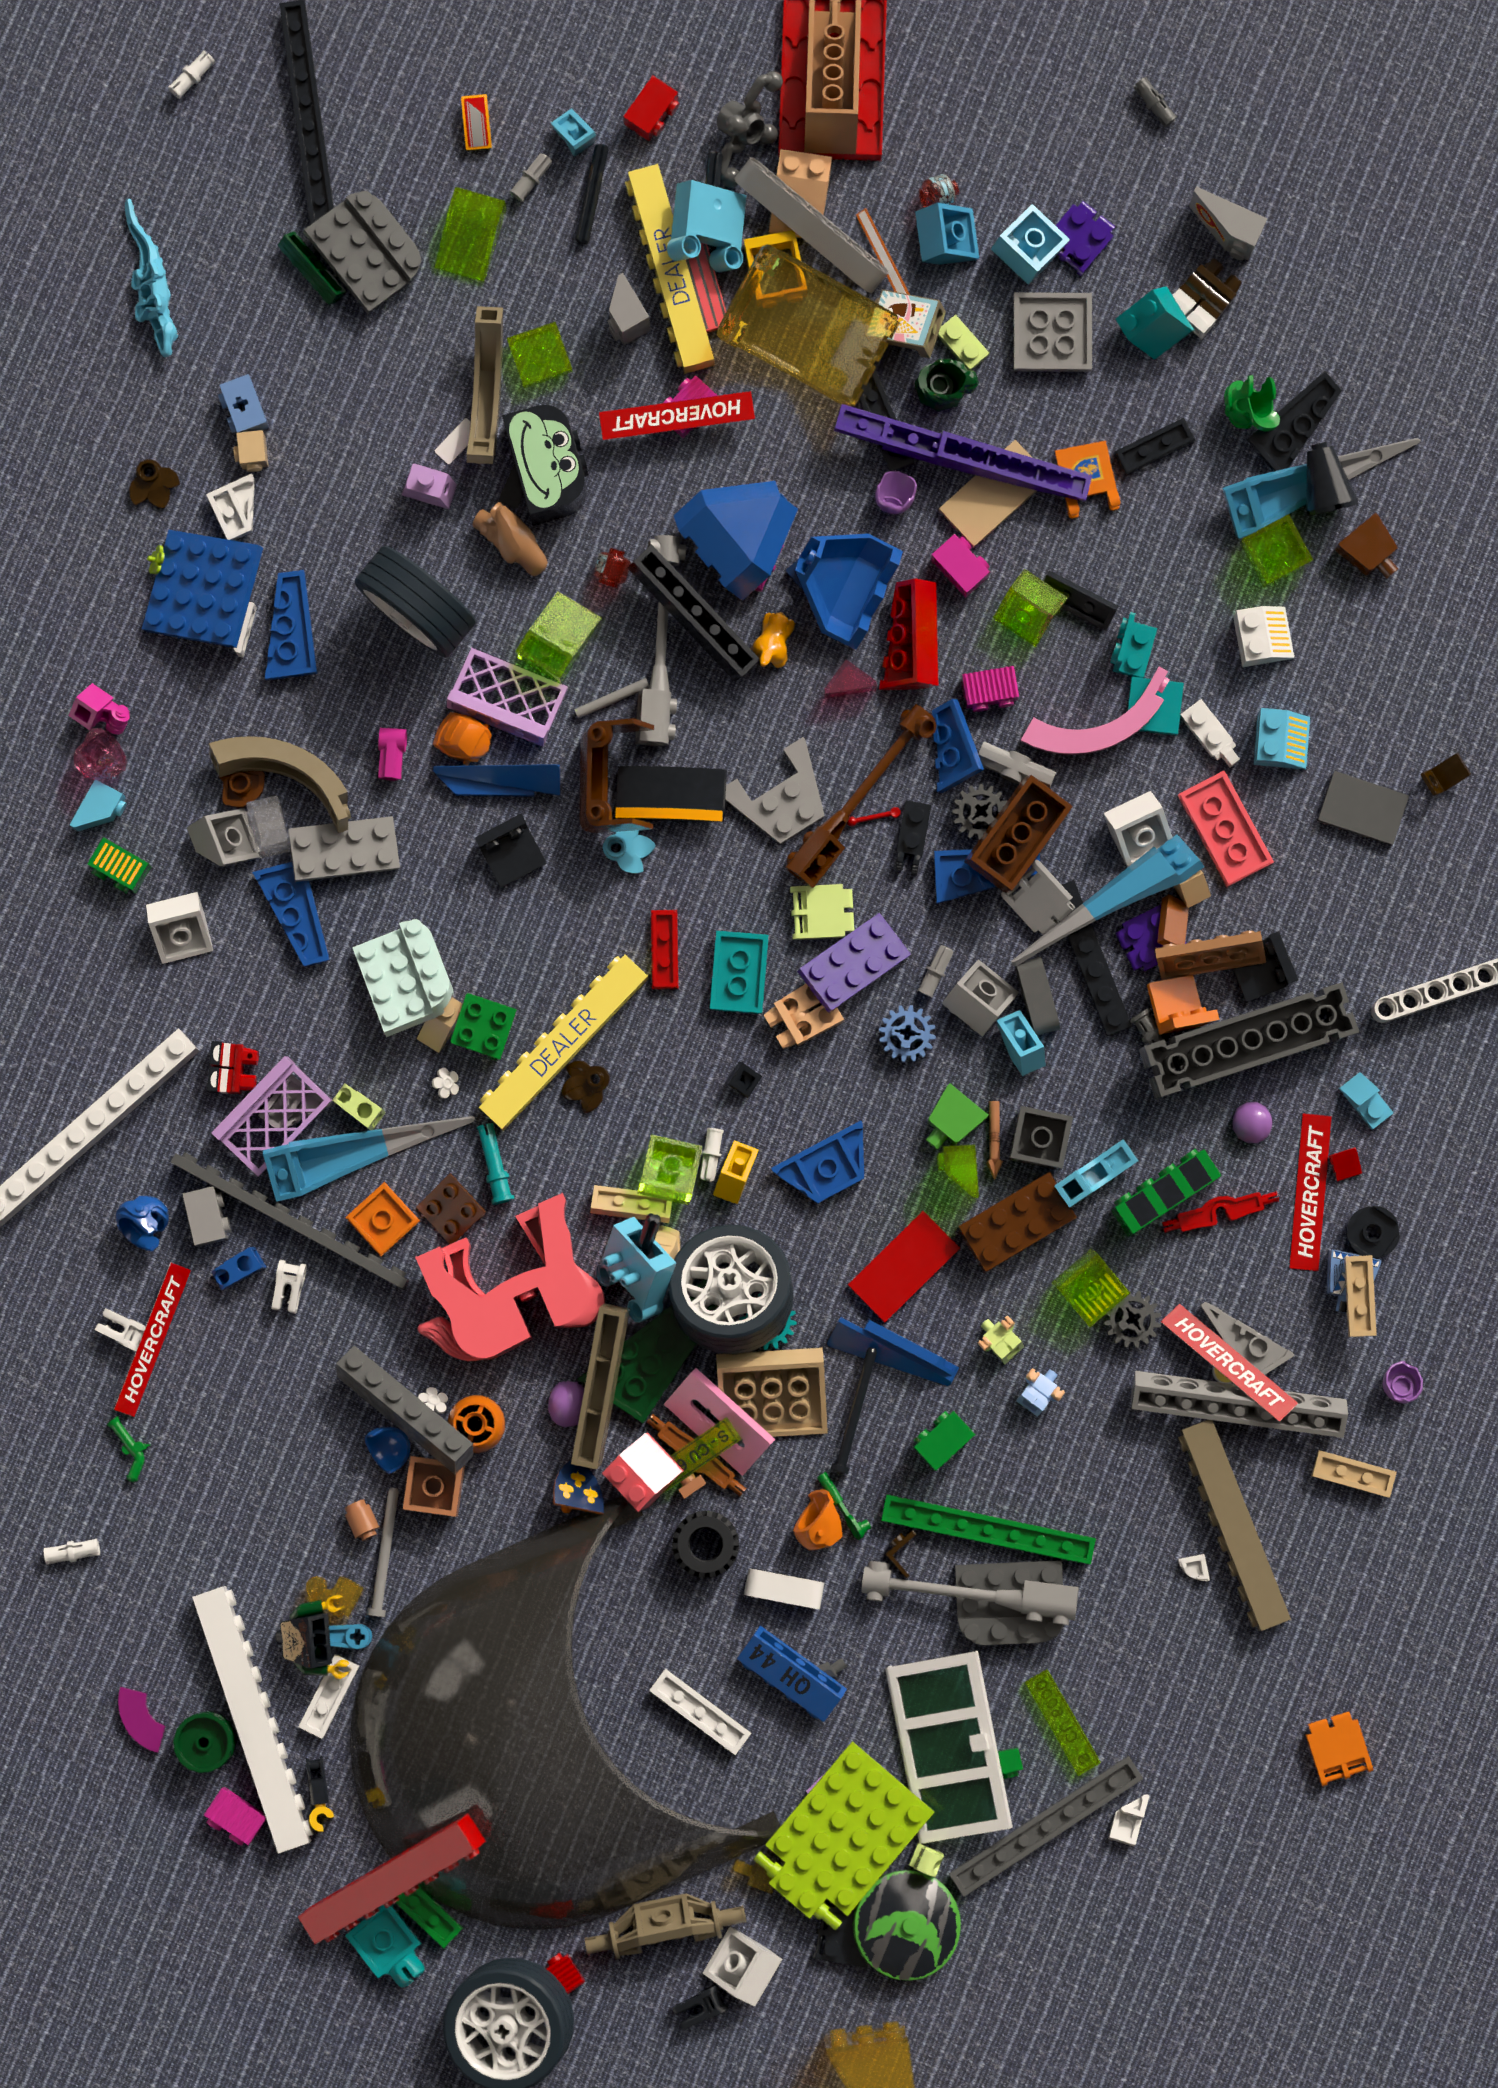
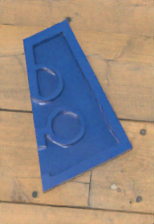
M951 699L932 710V716L936 722L934 742L937 743L938 758L935 759L936 769H939L937 792L944 793L984 770L957 699Z

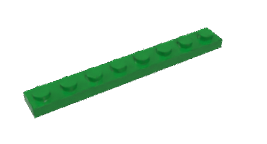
M887 1494L881 1521L1090 1565L1096 1538Z

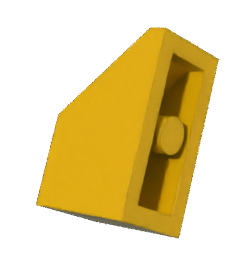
M734 1140L713 1195L738 1204L759 1150Z

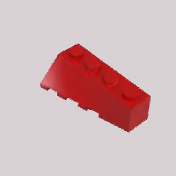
M916 578L896 582L890 615L894 618L893 626L887 634V641H890L888 657H884L882 666L886 668L884 680H880L879 689L910 690L939 686L936 582Z

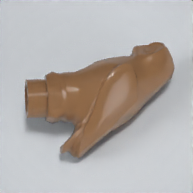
M500 502L490 510V513L484 509L477 513L473 521V528L480 531L481 535L494 544L506 562L520 564L532 576H537L545 571L548 564L546 556L538 546L532 531L515 513Z

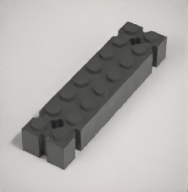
M1343 982L1316 991V998L1314 993L1310 992L1168 1039L1170 1044L1166 1046L1165 1040L1140 1048L1139 1052L1145 1069L1152 1068L1154 1077L1150 1078L1149 1082L1155 1099L1181 1091L1180 1084H1183L1186 1090L1330 1042L1328 1036H1331L1333 1042L1359 1033L1353 1012L1346 1014L1344 1004L1348 1003L1349 1000ZM1325 1013L1327 1018L1320 1020L1319 1015ZM1178 1061L1179 1067L1175 1071V1068H1171L1170 1063Z

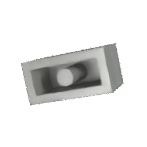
M213 1186L184 1193L183 1198L194 1245L199 1247L228 1240L227 1233L231 1232L228 1217L223 1218L221 1207H225V1201L222 1191L217 1192V1188Z

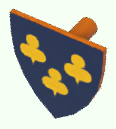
M572 1460L568 1461L558 1472L554 1482V1505L561 1506V1510L564 1513L577 1509L603 1515V1497L597 1479L588 1467L571 1464Z

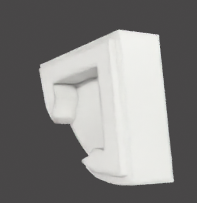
M1204 1554L1177 1559L1181 1569L1189 1577L1200 1581L1210 1580Z

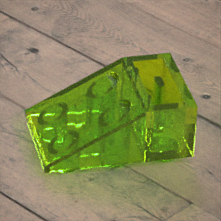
M557 591L524 636L515 651L516 656L562 684L602 620V617Z

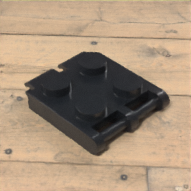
M827 1905L829 1907L828 1910L842 1923L836 1930L829 1925L828 1929H825L826 1922L821 1919L820 1928L816 1929L818 1940L816 1951L812 1953V1958L865 1968L866 1961L858 1950L853 1933L855 1909L847 1916L838 1907ZM823 1936H826L824 1952L822 1954L821 1948Z

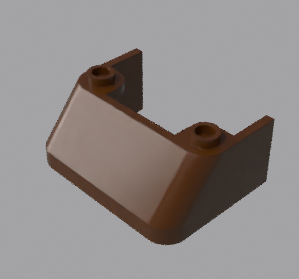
M634 718L597 721L583 733L580 744L579 822L583 830L591 833L653 829V824L634 818L612 820V809L608 803V745L613 738V734L654 730L653 724Z

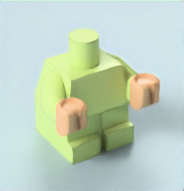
M1006 1316L1005 1320L995 1325L989 1319L982 1323L981 1327L987 1333L983 1335L982 1341L979 1340L978 1345L984 1351L992 1349L994 1354L1004 1364L1024 1348L1022 1341L1012 1332L1015 1323L1009 1316Z

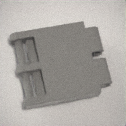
M1035 860L1032 863V867L1023 875L1012 891L1008 893L1001 892L1002 898L1034 933L1039 930L1044 935L1075 909L1074 905L1070 902L1073 897L1039 860ZM1035 871H1037L1038 873L1035 874V875L1028 881L1027 879H1028ZM1021 886L1022 888L1013 896L1012 893Z

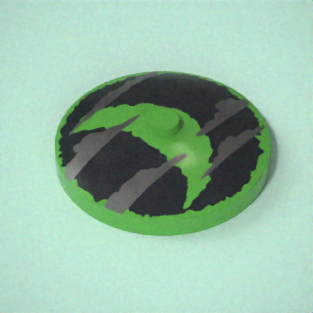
M900 1870L881 1876L855 1908L853 1933L858 1950L872 1968L894 1979L917 1980L935 1973L951 1958L960 1937V1914L952 1894L937 1879L922 1872Z

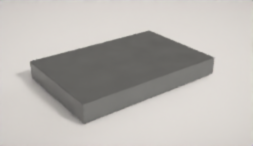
M1334 771L1317 821L1392 846L1409 795Z

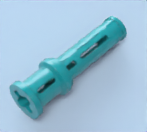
M494 1123L486 1124L488 1135H486L484 1125L478 1126L477 1130L479 1131L489 1172L486 1182L490 1184L493 1195L491 1203L492 1205H498L513 1201L515 1197L510 1192L508 1184L509 1173L503 1169Z

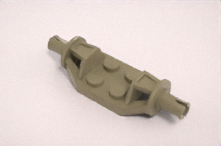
M685 1893L633 1904L615 1923L609 1922L610 1931H608V1934L586 1937L585 1945L588 1955L612 1950L617 1960L622 1955L642 1953V1945L656 1944L661 1941L680 1939L690 1935H694L695 1942L718 1936L719 1939L722 1938L721 1930H723L724 1926L746 1923L747 1921L743 1905L719 1910L716 1907L715 1901L708 1903ZM694 1912L710 1915L711 1919L695 1918ZM633 1924V1931L619 1938L618 1935Z

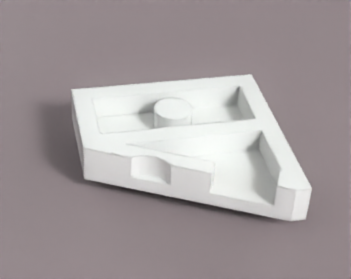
M252 474L206 494L227 540L234 541L253 532L255 479Z

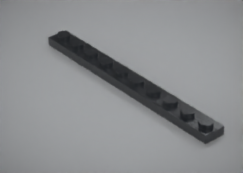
M305 0L279 3L311 225L334 208L306 2ZM313 246L314 254H320L317 251V249Z

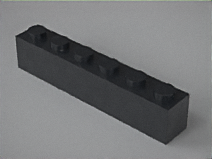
M652 544L627 567L735 682L760 660Z

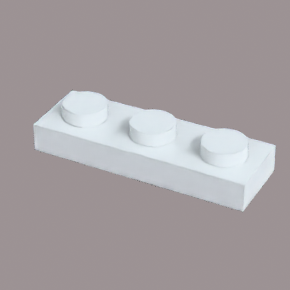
M335 1654L330 1665H335L339 1660L347 1659ZM347 1660L349 1665L346 1667L339 1666L341 1672H349L344 1678L337 1679L332 1673H328V1676L323 1677L299 1725L300 1728L321 1739L324 1738L359 1668V1665Z

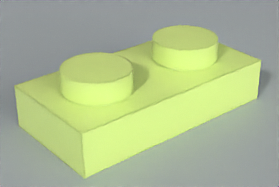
M954 315L941 326L938 337L956 358L964 363L967 370H973L989 356L986 348L957 315Z

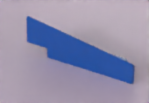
M560 765L433 766L434 774L456 796L535 797V792L560 795L561 769Z
M840 1317L827 1342L829 1347L865 1358L869 1347L877 1350L875 1362L946 1386L951 1385L959 1369L958 1366L946 1361V1359L871 1320L867 1322L863 1329Z

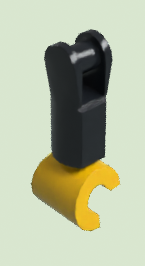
M319 1756L320 1759L316 1760L306 1758L311 1805H315V1809L310 1814L309 1821L313 1829L324 1832L323 1825L317 1822V1816L325 1814L328 1818H332L334 1814L325 1804L329 1803L324 1760L323 1756ZM321 1770L322 1778L312 1779L311 1771Z

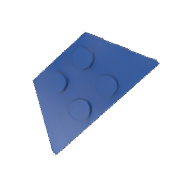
M860 1120L772 1167V1172L817 1204L864 1179L862 1121Z

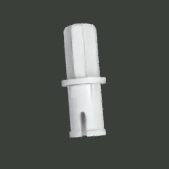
M707 1128L704 1151H701L703 1159L700 1179L704 1181L715 1180L718 1158L722 1156L719 1152L724 1130Z

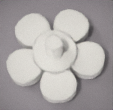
M440 1068L437 1071L438 1077L432 1080V1086L435 1089L440 1088L438 1095L441 1098H447L449 1094L456 1095L459 1091V1086L454 1083L458 1081L457 1073L455 1071L449 1072L446 1068Z
M430 1387L427 1388L426 1393L419 1394L418 1398L433 1411L435 1409L438 1414L446 1411L445 1403H447L448 1397L445 1393L437 1395V1389Z

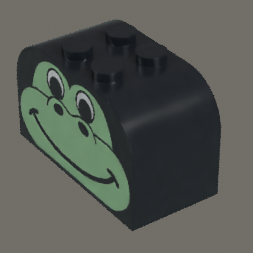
M538 405L502 415L532 526L576 513L585 502L587 492L585 477L589 475L584 454L578 455V452L582 450L577 430H571L566 415L560 409L551 405Z

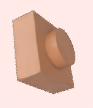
M691 1474L680 1482L683 1487L679 1489V1492L685 1499L707 1483L701 1475L695 1477L694 1474Z

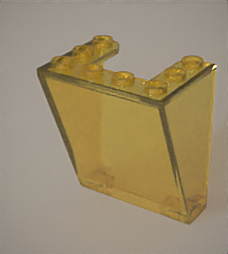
M899 2021L883 2023V2028L872 2029V2025L857 2026L854 2032H845L844 2028L833 2029L829 2031V2035H824L827 2056L846 2088H915L908 2036L905 2034V2026L899 2025Z

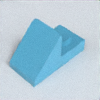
M572 108L551 122L554 130L567 143L573 156L578 155L595 143V132Z
M1361 1072L1339 1088L1371 1130L1393 1114V1111L1377 1093L1380 1090Z

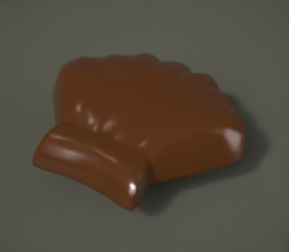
M244 771L220 777L223 781L222 800L225 805L230 807H246L255 802L264 790L265 774L263 771Z

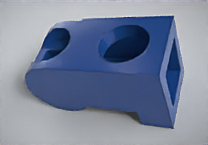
M249 1247L223 1262L224 1264L212 1270L211 1273L222 1291L267 1267L256 1247Z

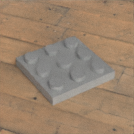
M1014 292L1013 371L1091 372L1092 293Z

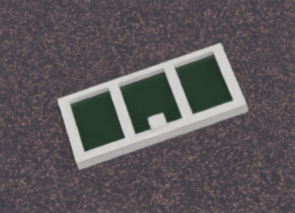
M978 1651L885 1668L908 1789L934 1811L933 1815L917 1832L919 1844L1012 1828Z

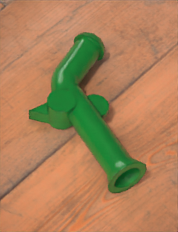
M117 1416L106 1426L112 1428L124 1444L122 1452L124 1454L131 1453L134 1457L133 1464L126 1478L128 1481L135 1483L139 1480L138 1477L145 1462L142 1451L149 1447L150 1444L135 1442L121 1424L119 1416Z

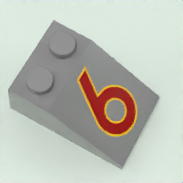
M1196 187L1189 207L1221 246L1230 252V256L1237 260L1246 259L1249 261L1262 234L1267 218Z

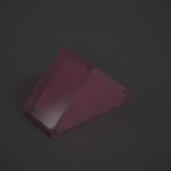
M846 659L825 687L824 697L826 699L876 691L877 683L876 680Z

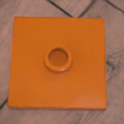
M385 1182L345 1217L381 1257L420 1222L416 1215Z

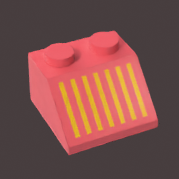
M647 1432L623 1451L602 1474L639 1512L650 1507L684 1470Z

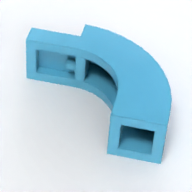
M1123 1139L1054 1186L1070 1208L1138 1162V1159Z

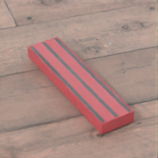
M700 243L701 250L698 256L686 259L705 329L709 333L730 327L715 271L709 262L710 253L707 244Z

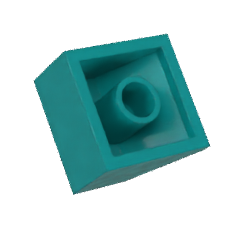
M1167 286L1152 289L1115 319L1127 339L1153 359L1160 357L1194 330Z

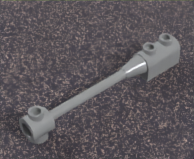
M659 535L655 536L654 539H649L647 548L652 544L672 566H678L679 560H685L686 545L680 544L679 537ZM658 602L655 665L653 666L649 689L643 688L638 692L637 720L653 724L654 730L636 732L635 744L667 746L669 745V740L675 739L676 726L670 724V714H676L677 699L671 698L667 667L665 666L668 611L660 602Z
M869 1561L868 1567L864 1568L862 1593L867 1594V1600L882 1601L883 1596L889 1597L890 1589L995 1602V1604L1019 1611L1021 1614H1027L1026 1620L1042 1622L1043 1617L1053 1618V1624L1068 1626L1069 1620L1075 1621L1078 1587L1025 1580L1024 1590H997L996 1592L892 1578V1570H889L890 1564Z

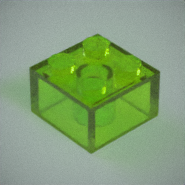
M1289 514L1242 538L1240 542L1264 589L1305 568L1313 561Z
M651 1134L637 1194L689 1205L703 1146Z

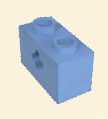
M249 374L220 384L222 393L218 394L222 408L229 409L231 417H228L227 421L232 433L236 431L240 433L266 430L269 428ZM243 403L245 411L241 412L238 404Z

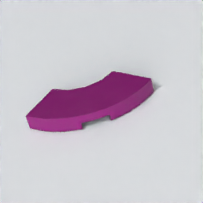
M120 1687L118 1705L126 1730L140 1745L159 1753L166 1726L157 1722L149 1713L147 1693Z

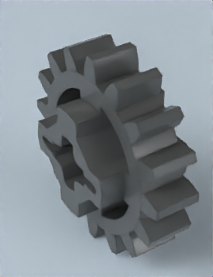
M983 784L979 785L978 790H975L972 785L969 786L968 794L961 791L959 795L962 801L955 799L953 803L958 807V809H954L951 812V815L958 816L953 824H960L962 826L959 830L960 834L965 831L968 832V840L973 835H976L979 841L995 819L992 816L993 807L996 806L997 813L999 814L1007 801L1000 802L1001 792L994 795L992 793L993 786H990L986 791ZM983 796L988 799L986 801L977 800L975 797ZM964 805L969 810V817L966 820L963 816ZM988 806L984 817L979 816L972 820L977 811L976 809L981 810ZM975 825H983L987 829L979 830L973 827Z
M1130 1290L1126 1291L1125 1298L1120 1294L1116 1295L1118 1297L1116 1299L1117 1303L1109 1302L1108 1305L1112 1308L1111 1311H1104V1315L1108 1316L1109 1320L1103 1322V1325L1111 1327L1107 1335L1115 1334L1114 1342L1118 1343L1120 1340H1123L1125 1348L1129 1346L1130 1342H1133L1135 1348L1139 1347V1341L1147 1345L1149 1343L1147 1336L1154 1338L1157 1336L1153 1328L1161 1327V1324L1155 1322L1156 1318L1161 1317V1313H1154V1309L1158 1306L1157 1303L1150 1305L1148 1303L1150 1296L1148 1295L1142 1299L1141 1291H1137L1135 1296L1131 1295ZM1128 1302H1137L1144 1307L1141 1309L1132 1308ZM1119 1308L1122 1313L1120 1322L1115 1324V1314ZM1130 1312L1131 1315H1138L1139 1319L1136 1320L1137 1326L1126 1323V1320L1129 1318L1127 1313ZM1149 1315L1150 1323L1145 1331L1143 1322L1144 1318ZM1125 1329L1133 1331L1137 1337L1125 1336L1121 1331Z

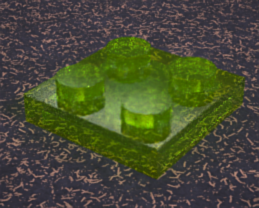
M556 321L507 338L524 389L573 372Z

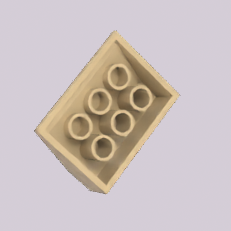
M823 1348L716 1354L718 1388L772 1437L828 1433ZM721 1423V1430L725 1431L731 1439H735L730 1430Z

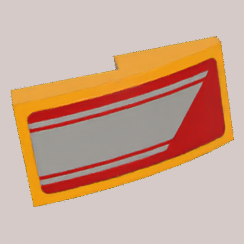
M487 94L461 96L466 150L492 148Z

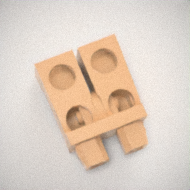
M807 984L775 1002V1007L764 1014L771 1028L782 1021L787 1026L788 1030L776 1036L783 1049L795 1044L800 1046L819 1034L845 1022L838 1008L828 1013L823 1005L809 1011L821 1003Z

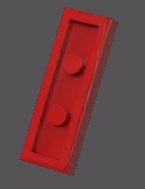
M651 910L652 990L679 989L677 910Z

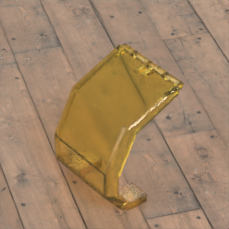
M766 244L761 247L717 329V335L727 344L749 352L837 403L855 406L864 391L861 389L862 385H867L876 369V366L873 364L875 361L879 362L889 345L886 341L888 337L892 339L900 322L897 321L898 316L892 311L782 250Z

